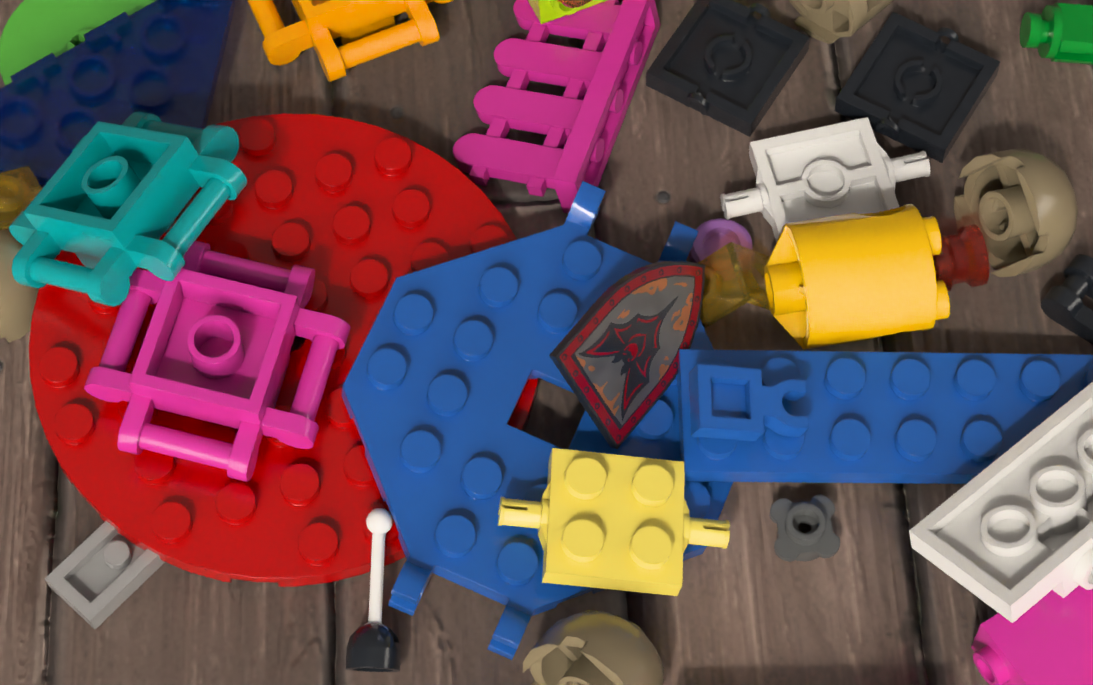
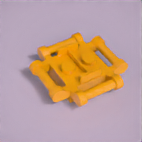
M273 0L247 1L265 38L262 42V47L271 64L280 66L294 61L301 51L314 47L327 80L331 82L347 76L346 69L417 42L423 47L439 41V32L427 4L433 1L438 4H445L453 0H291L301 21L286 27ZM406 12L410 20L395 26L394 16ZM340 37L343 46L337 48L333 39Z

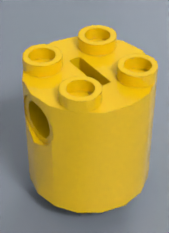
M906 204L877 213H849L786 223L782 227V232L764 266L765 290L771 314L803 350L868 340L900 332L924 331L934 328L936 320L947 319L950 314L948 291L943 280L936 281L933 256L939 255L942 247L940 229L934 216L922 218L919 210L913 204Z

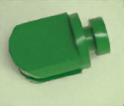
M1055 3L1054 5H1046L1041 14L1026 12L1020 25V44L1022 48H1037L1039 56L1051 59V62L1093 65V5Z

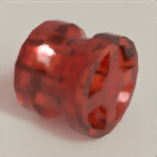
M976 224L961 226L956 234L946 236L940 232L941 253L933 256L936 281L943 280L948 292L956 284L966 283L972 288L988 284L989 258L979 227Z

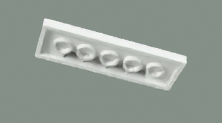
M1093 382L909 530L911 547L1011 623L1015 622L1051 590L1065 598L1079 585L1086 590L1093 589Z

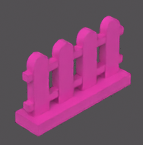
M516 0L513 10L517 23L522 29L528 30L529 33L526 40L510 38L496 46L494 59L497 68L502 75L510 78L506 87L490 85L476 93L473 103L477 115L483 123L490 126L486 135L470 133L460 137L455 142L453 155L458 167L462 171L469 173L470 180L476 185L486 186L489 178L492 177L527 184L526 187L529 195L544 197L547 188L555 189L563 213H569L582 181L596 187L599 185L661 25L655 0H623L621 5L619 0H608L543 24L539 22L528 0ZM549 34L583 39L585 42L582 49L548 44L546 40ZM529 81L566 87L563 97L526 90ZM510 128L547 135L543 145L506 139Z

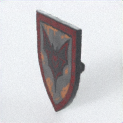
M663 261L643 266L623 276L596 300L550 353V358L611 448L618 449L665 393L678 374L679 349H690L698 327L704 294L705 265L687 261Z

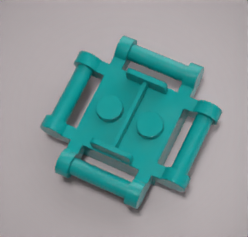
M144 112L132 113L122 125L98 121L89 133L78 142L70 156L28 207L9 226L12 236L23 245L12 263V275L15 281L21 285L41 288L48 284L86 293L95 303L114 307L120 305L126 299L130 289L129 277L137 267L148 269L152 274L165 281L174 280L185 266L183 256L225 201L227 199H236L247 185L245 174L236 165L231 163L239 149L237 132L231 127L216 124L208 125L205 129L166 123L162 122L157 115ZM199 187H203L197 194V196L193 199V201L190 203V205L183 212V214L179 217L176 223L173 225L175 218L185 207V205L189 202L192 196L196 193ZM167 230H169V232L165 235V237L162 239V241L159 240L160 237H161ZM61 250L75 253L84 266L54 259Z

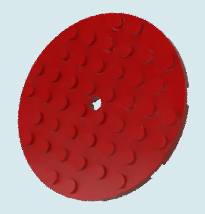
M282 113L251 116L218 123L216 125L228 126L237 132L239 149L231 163L236 165L245 174L247 185L236 199H227L196 240L209 243L211 251L290 270H292L295 264L314 268V286L310 300L304 309L338 317L350 326L345 347L336 351L314 422L318 424L319 430L313 448H295L281 442L277 438L263 435L259 445L256 466L248 482L229 478L225 469L144 449L140 455L120 451L117 446L118 435L129 402L123 400L120 402H109L98 399L87 393L84 386L91 368L99 367L121 304L113 307L95 303L86 293L48 284L38 290L32 314L29 339L30 380L35 407L48 443L71 484L76 487L81 496L99 513L100 518L104 522L107 521L114 526L117 532L132 544L143 550L149 549L158 554L162 561L190 573L223 582L232 583V579L251 582L278 583L279 587L323 584L359 576L371 571L372 532L367 528L366 518L373 509L383 508L389 512L390 510L387 502L382 499L365 456V447L353 418L350 419L342 399V386L397 277L517 240L499 210L466 175L435 152L397 133L348 118L319 114ZM199 187L196 193L192 196L189 202L185 205V207L175 218L173 225L176 223V221L183 214V212L186 210V208L190 205V203L193 201V199L197 196V194L203 187ZM167 230V231L160 237L159 240L162 241V239H163V238L165 237V235L169 232V230ZM61 250L54 259L84 266L76 254L69 251ZM137 267V268H136V269H141V270L149 271L148 269H144V268H140V267ZM157 303L150 304L128 362L126 373L132 374ZM305 338L304 343L299 349L290 352V362L274 409L290 412L311 348L312 341ZM538 378L527 380L508 422V425L523 432L527 427L535 401ZM154 409L150 424L234 444L238 432L237 428L159 409ZM394 520L391 529L386 533L384 566L405 557L398 539L399 532Z

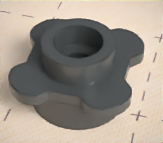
M816 495L807 502L793 503L786 498L775 501L770 508L769 516L777 524V540L774 544L776 555L788 562L795 560L804 562L817 559L818 557L830 558L834 556L840 547V538L833 533L831 518L835 513L834 503L823 495ZM806 523L811 527V531L802 533L798 526Z

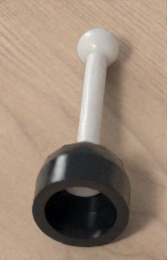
M376 508L366 518L367 528L372 532L368 623L360 626L349 638L346 649V670L399 672L401 663L399 639L390 628L382 624L386 533L393 525V518L386 509Z

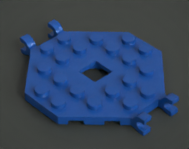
M582 181L564 225L397 277L342 386V399L350 419L353 418L365 447L366 459L382 499L387 502L399 532V542L407 559L392 588V596L388 606L413 616L432 573L506 605L487 650L510 660L513 659L532 616L554 609L561 602L591 591L595 594L605 590L542 583L544 551L538 537V529L506 525L498 526V510L501 496L510 499L541 501L547 487L548 463L552 448L562 449L508 425L527 380L540 378L574 393L550 358V353L610 286L632 271L652 264L588 236L599 213V206L606 191ZM675 221L658 262L686 261L699 231ZM699 318L698 327L690 349L714 350ZM677 375L665 393L618 449L609 446L586 410L568 449L681 461ZM685 481L684 499L688 506L690 517L718 520L733 482ZM688 544L683 553V561L703 554L707 546Z

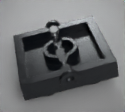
M697 0L647 70L646 86L750 137L808 52L810 37L771 19L769 10L759 3H752L748 8L734 0ZM755 11L762 15L760 19H756L753 16Z
M892 12L836 97L834 111L852 120L868 117L872 129L918 152L925 151L928 157L943 163L996 78L1000 61L959 43L958 35L949 28L941 27L936 32ZM942 36H947L951 40L950 43L945 44L942 42Z

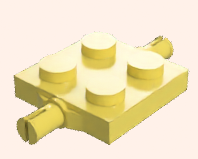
M552 448L548 463L547 487L541 501L510 499L501 496L498 510V526L506 525L538 529V537L544 551L542 583L678 596L683 583V553L687 545L726 549L730 536V531H728L730 528L729 520L722 521L690 517L689 509L684 499L685 472L684 462Z

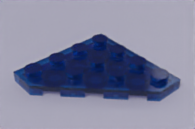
M156 0L130 16L123 12L84 34V42L55 57L51 53L10 76L12 83L0 89V181L43 188L70 156L78 142L89 133L98 121L122 125L132 113L144 112L157 115L162 122L202 129L206 128L234 14L235 0Z

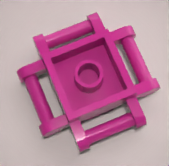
M195 240L183 256L185 266L174 280L165 281L150 271L135 269L129 277V293L121 304L99 367L91 368L84 389L90 395L104 401L120 402L123 400L129 402L118 435L117 446L120 451L140 455L144 449L225 469L229 478L248 482L256 466L259 445L263 435L277 438L281 442L295 448H313L319 430L318 424L314 422L336 351L345 347L350 326L338 317L304 309L310 300L314 286V268L295 264L292 270L211 251L209 243ZM157 303L132 374L126 373L125 371L150 304ZM295 336L310 339L312 341L311 348L290 412L277 410L274 408L290 362L291 347ZM154 409L237 428L238 432L234 444L150 424Z

